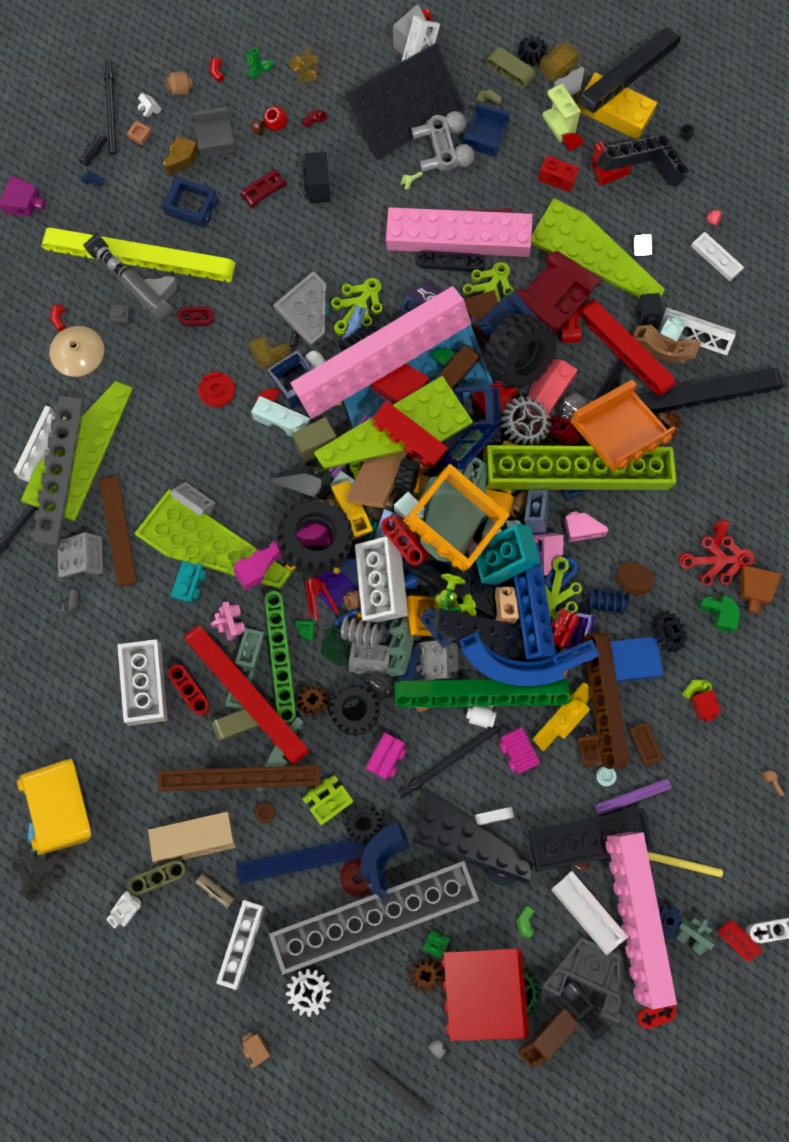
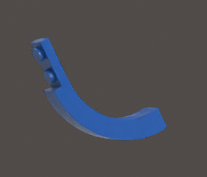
M478 632L459 640L465 656L480 672L496 681L516 686H537L559 681L565 678L564 671L573 669L575 666L591 661L599 656L592 639L553 657L530 662L510 660L496 654L486 646Z

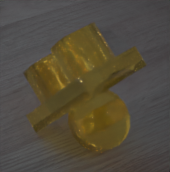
M304 47L302 55H295L294 58L289 60V66L295 73L299 71V84H304L305 80L314 81L316 78L317 70L308 68V66H316L317 55L309 53V47Z

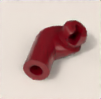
M313 110L301 123L304 127L308 128L312 123L324 122L327 118V113L323 110Z

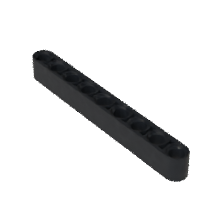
M668 27L664 28L586 89L580 96L578 103L594 114L672 52L679 44L681 36Z
M774 368L673 387L661 396H658L653 391L636 395L653 414L665 412V410L673 411L683 409V407L699 406L701 403L705 405L719 402L718 400L736 399L738 396L742 398L752 396L754 393L763 394L772 392V390L778 391L784 386L779 369Z

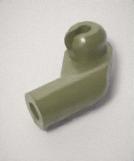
M489 89L480 91L475 99L476 103L479 104L490 100L498 105L502 97Z

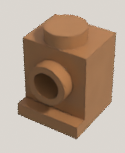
M250 1032L242 1038L244 1046L242 1051L248 1060L252 1059L253 1061L250 1064L251 1068H254L272 1055L259 1032L255 1035L253 1032Z

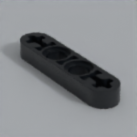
M424 250L417 254L416 264L422 269L473 272L474 270L483 271L486 259L480 254ZM423 257H426L425 263L422 262ZM439 258H445L447 262L446 264L441 265L437 262V260ZM462 259L465 263L462 266H458L455 264V261ZM476 260L480 262L479 266H476Z

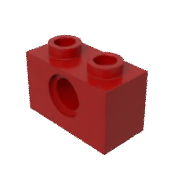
M546 155L540 169L538 181L571 193L580 167Z

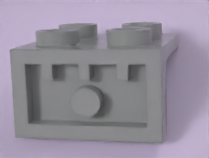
M85 532L62 539L58 549L59 577L63 578L81 572L95 575L102 574V537Z
M437 640L414 643L420 644L421 663L416 664L418 681L458 680V643L455 642L444 649Z

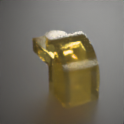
M266 336L248 342L254 361L264 369L270 368L277 361H281L291 354L288 343L270 349Z

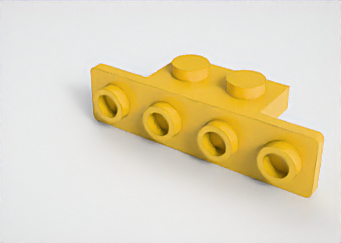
M583 682L571 695V701L563 705L533 738V741L540 750L545 751L557 736L565 739L590 709L586 703L592 698L591 689L588 684Z

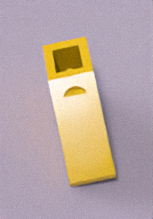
M348 480L332 486L331 489L340 512L344 511L347 514L346 520H350L352 524V540L370 534L373 529L363 506L347 502L346 497L352 487Z

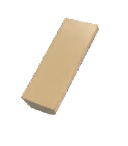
M228 812L148 830L152 861L156 866L236 848L232 823Z

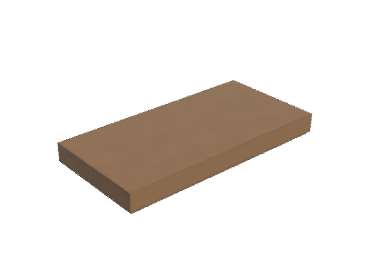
M404 451L366 459L346 497L347 502L384 508L395 486L400 462L403 458L407 459L408 454Z

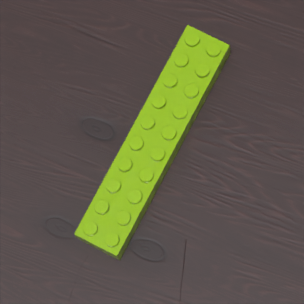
M487 445L483 452V462L487 464L486 489L669 490L676 484L673 447H657L653 452L650 453L648 451L639 460H632L625 468H619L615 471L608 467L591 446Z

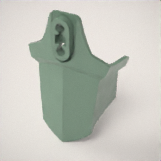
M466 455L456 469L486 494L487 464L479 458ZM472 464H475L477 466V469H475L474 471V467ZM431 477L426 485L418 492L417 501H419L437 477ZM444 480L423 506L425 509L422 520L464 555L475 531L480 528L488 516L449 482ZM418 533L416 534L420 538V544L429 554L439 561L451 562L448 558L439 555L435 547L425 543Z

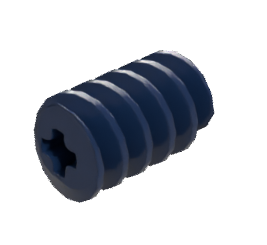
M590 586L587 604L590 611L593 610L594 606L597 607V612H600L601 608L604 607L605 613H608L609 609L612 608L614 615L618 609L620 610V615L623 616L628 608L630 593L627 592L624 597L623 591H619L616 595V591L612 589L609 594L606 588L601 593L599 587L593 592V588Z

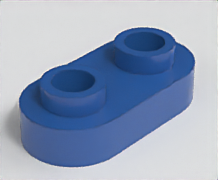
M565 558L569 562L571 571L564 573L560 590L578 570L577 563L571 558ZM559 563V569H563L565 567V563ZM554 569L545 578V584L550 591H552L553 586L551 580L555 578L556 573Z

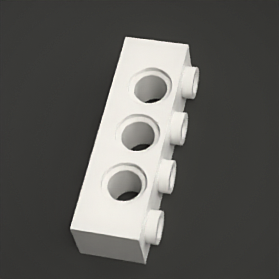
M243 900L216 984L235 990L239 989L265 906Z

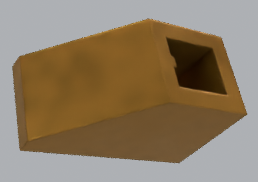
M176 137L175 141L171 143L168 157H165L163 162L167 175H173L193 166L199 153L197 142Z

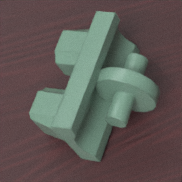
M694 917L690 923L682 918L675 934L676 939L682 943H685L690 936L696 939L692 949L699 955H702L708 948L711 950L714 947V939L707 935L712 931L711 928L706 926L708 919L704 917L699 921Z

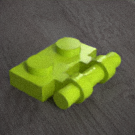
M335 775L328 779L326 777L322 780L321 786H317L315 789L311 788L307 791L308 794L302 797L305 804L312 800L315 802L310 811L321 826L354 802L342 785L336 790L332 786L339 781ZM328 789L330 794L320 800L318 796Z

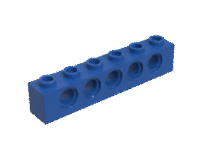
M535 543V544H536V547H537L538 554H539L540 562H541L539 544H538V543ZM539 563L514 576L526 660H543L556 655L542 563Z

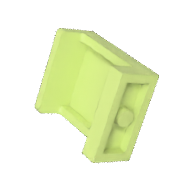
M560 84L548 90L547 95L553 102L551 109L543 112L542 116L559 142H562V134L576 133L581 110L564 85Z

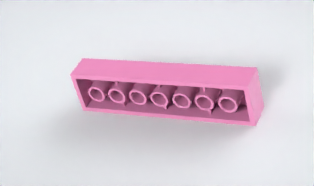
M389 207L386 246L387 250L420 252L425 250L530 257L533 214Z
M626 832L607 836L606 849L610 853L612 861L610 862V870L615 877L614 891L619 898L618 912L623 919L622 930L628 936L626 939V954L631 962L630 975L635 983L634 997L639 1004L651 1009L677 1005L644 833Z

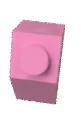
M572 512L565 517L564 524L568 542L604 537L608 533L606 526L586 513Z
M556 533L534 534L535 543L539 544L543 575H548L553 568L554 560L563 555V535Z

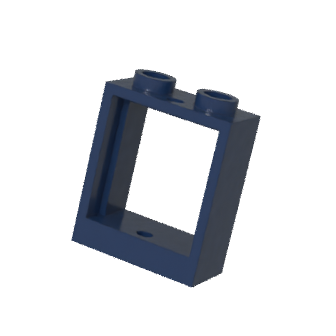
M176 176L162 208L167 216L204 228L206 223L210 222L211 212L213 208L217 207L219 199L217 198L216 190ZM184 190L207 197L200 214L176 207Z
M298 350L267 369L272 381L292 409L300 405L301 402L294 389L287 392L279 379L300 366L306 373L312 370Z
M499 386L451 388L463 407V392L485 391L486 420H472V425L501 424Z

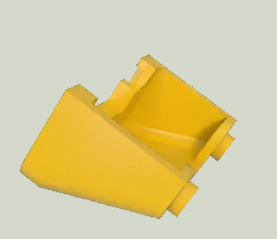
M72 759L60 761L19 776L17 780L18 790L26 794L35 832L34 838L31 839L33 851L37 850L38 855L85 843L90 839V826Z

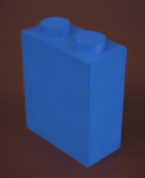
M646 637L610 642L617 683L660 678L663 675L657 639Z

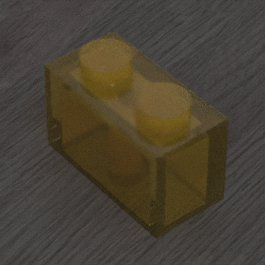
M564 40L560 45L557 44L550 54L543 56L540 61L539 72L552 83H555L578 63L580 52Z

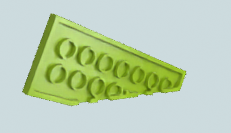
M553 198L531 235L532 245L548 253L558 250L601 277L602 280L638 298L642 294L660 293L661 298L665 289L585 213Z
M443 376L393 405L440 442L447 440L473 424L472 419ZM372 418L318 449L314 452V455L322 468L326 470L343 466L347 463L361 462L373 457L378 458L404 452V447L399 443L395 444L388 439L389 435L384 431L382 433L377 431L372 426Z
M115 381L82 416L65 519L76 522L132 394L133 388ZM58 451L56 453V456H63L65 454V451ZM45 457L35 467L21 499L23 503L36 508L40 506L38 494L43 489L41 477L46 472V466H44ZM55 469L53 471V474H60L62 472V469ZM54 486L49 492L56 493L59 487ZM51 504L47 506L46 511H53L56 505Z
M168 489L134 533L138 538L166 557L196 565L200 563L205 568L236 576L234 574L235 563L242 558L247 559L258 550L208 515L200 516L184 504L178 502L176 498L171 496L172 491ZM275 561L266 572L260 584L281 589L292 573Z

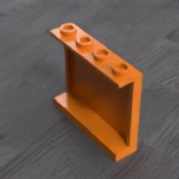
M633 379L574 412L571 419L574 427L612 471L619 468L623 469L632 460H639L644 453L648 451L651 453L660 444L668 443L673 438L672 434L676 429L673 426L667 430L636 395L634 390L637 384Z

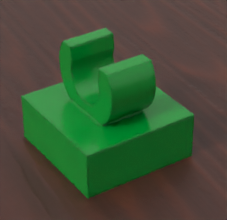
M431 930L422 949L441 959L450 939Z

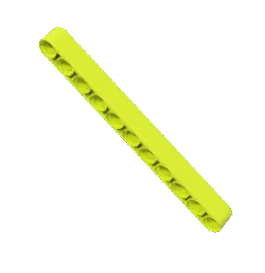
M46 228L41 246L47 251L51 249L53 252L64 254L68 252L70 255L93 258L83 247V244L94 235ZM102 237L109 246L111 254L117 256L123 264L139 265V267L150 269L157 268L156 270L167 272L174 271V273L185 275L191 274V276L202 278L209 277V279L219 281H232L236 263L231 259Z

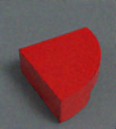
M564 133L561 135L568 151H572L584 143L581 136L576 133Z
M267 389L261 392L255 400L257 402L259 396L275 403L280 390Z

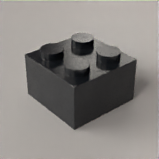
M327 152L305 153L306 161H302L305 197H309V204L330 202Z

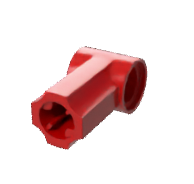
M578 311L567 324L562 325L561 343H580L581 327L579 326Z

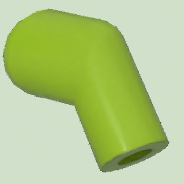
M692 680L682 692V695L690 699L695 692L711 691L712 685L707 680Z

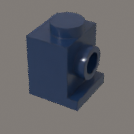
M670 905L667 908L661 907L659 914L663 935L668 939L674 940L683 916L678 914V909ZM668 917L673 921L671 925L666 923Z

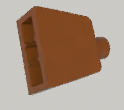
M744 566L740 570V600L749 602V613L759 614L761 605L767 606L771 603L781 577L780 573Z

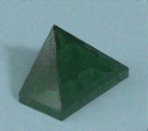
M341 627L328 628L321 647V655L336 666L349 665L350 649L347 640H343L341 637Z

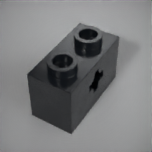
M660 293L642 294L635 308L637 326L652 325L654 328H657L663 314Z

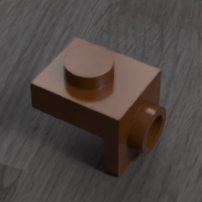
M588 734L578 738L583 768L603 765L598 735Z

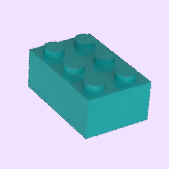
M515 524L493 536L476 559L482 583L498 585L541 563L531 526Z

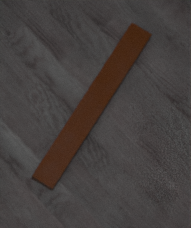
M320 765L158 771L159 792L321 786Z

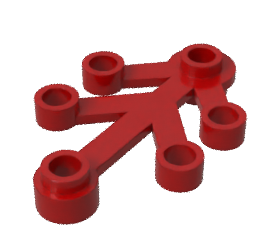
M723 535L720 538L721 545L729 548L735 554L726 555L710 536H704L701 539L702 546L709 548L716 556L694 557L691 553L684 552L680 554L678 562L685 569H689L693 565L714 564L706 573L700 576V581L706 586L713 582V577L727 563H734L726 572H722L719 575L720 582L728 585L732 581V576L744 566L750 567L753 564L754 554L748 549L741 550L729 535ZM729 538V543L724 544V540ZM710 539V543L705 545V540ZM748 556V560L743 562V557ZM686 559H691L689 564H685ZM727 575L728 579L723 581V577ZM709 576V580L704 582V578Z

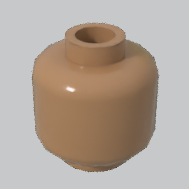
M184 71L171 72L166 77L167 91H170L173 96L187 95L189 89H192L191 77L188 78L187 73Z

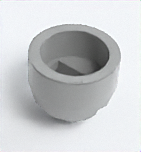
M434 1040L428 1046V1049L438 1059H441L446 1052V1045L442 1040Z

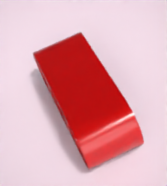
M394 514L383 519L381 522L382 531L410 564L418 565L428 558L429 553L420 544L418 536L409 529L410 527L403 521L401 516ZM390 520L395 523V529L390 526ZM402 535L407 537L408 544L402 541ZM415 550L420 553V559L415 557Z
M173 665L168 671V676L196 715H207L211 709L209 701L186 669L181 665ZM177 671H183V676L180 679H174V674ZM189 686H193L194 692L190 695H186V688ZM199 702H205V708L197 711L196 705Z

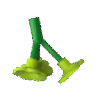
M441 574V578L448 581V590H442L441 594L435 596L436 608L453 612L465 611L467 615L476 616V605L471 595L463 596V604H459L457 594L452 592L456 584H465L466 581L461 577L451 574Z

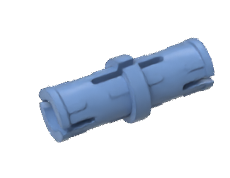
M359 305L355 306L356 308L351 320L347 322L349 325L342 339L361 329V322L367 311L366 308Z

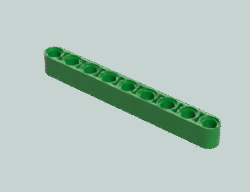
M494 679L399 681L394 685L395 704L403 708L565 705L571 701L569 682L566 679L537 686H516Z

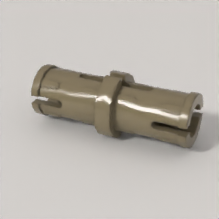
M204 873L195 882L196 885L209 894L208 896L211 899H216L226 909L235 900L234 897L221 888V884H216Z

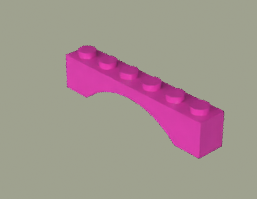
M307 524L296 534L297 540L304 547H329L333 542V537L329 530L318 524ZM277 541L271 543L269 548L265 550L259 549L247 559L242 558L235 563L234 574L245 591L260 584L270 566L281 557Z

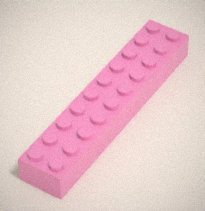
M452 286L292 381L290 384L309 417L313 419L326 410L336 406L341 401L469 326L471 321L464 299Z

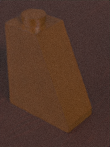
M494 290L464 299L471 324L485 340L490 339V337L482 333L478 322L498 304Z
M564 1008L553 1015L517 1052L533 1068L548 1061L579 1024L575 1020L574 1015Z

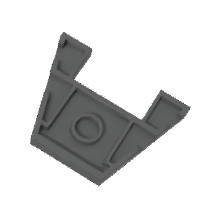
M580 938L541 989L559 997L566 978L573 979L605 994L606 997L599 1016L618 1024L620 1022V955L613 951L606 955L597 944Z

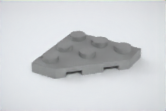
M314 271L273 305L275 310L310 347L323 337L325 333L326 283Z

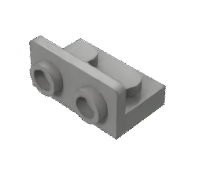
M187 482L174 488L171 496L176 498L178 502L184 504L200 516L204 514L210 516L215 505L214 501Z
M355 641L352 642L349 671L358 674L387 676L386 671L390 654L387 652L389 646L378 645L377 648L373 649L371 644L366 647L363 643L357 644Z

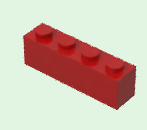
M387 400L371 420L372 426L381 433L384 431L389 435L388 439L395 444H401L407 454L411 456L414 454L419 458V463L427 468L428 466L432 468L448 448Z

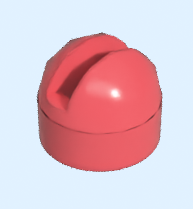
M718 210L710 211L707 216L708 222L717 226L721 220L722 212Z

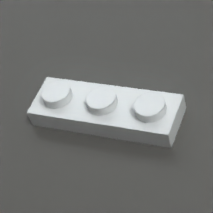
M706 232L691 245L695 251L729 281L733 280L744 268Z

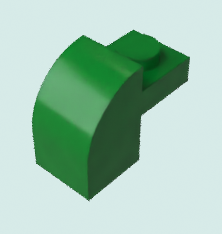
M724 595L719 599V602L713 597H705L699 601V610L716 614L714 629L729 633L737 630L740 613L737 604L731 598Z

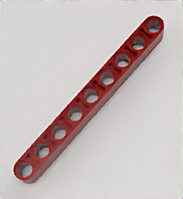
M199 624L183 636L189 646L293 765L309 753L303 742Z

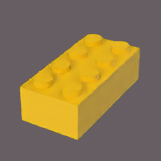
M595 72L585 90L603 76ZM625 88L594 114L579 103L578 108L581 110L580 113L638 140L652 118L657 102L629 88Z

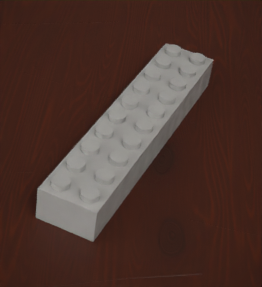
M465 861L387 890L388 896L382 899L377 894L270 933L269 936L282 975L479 901Z

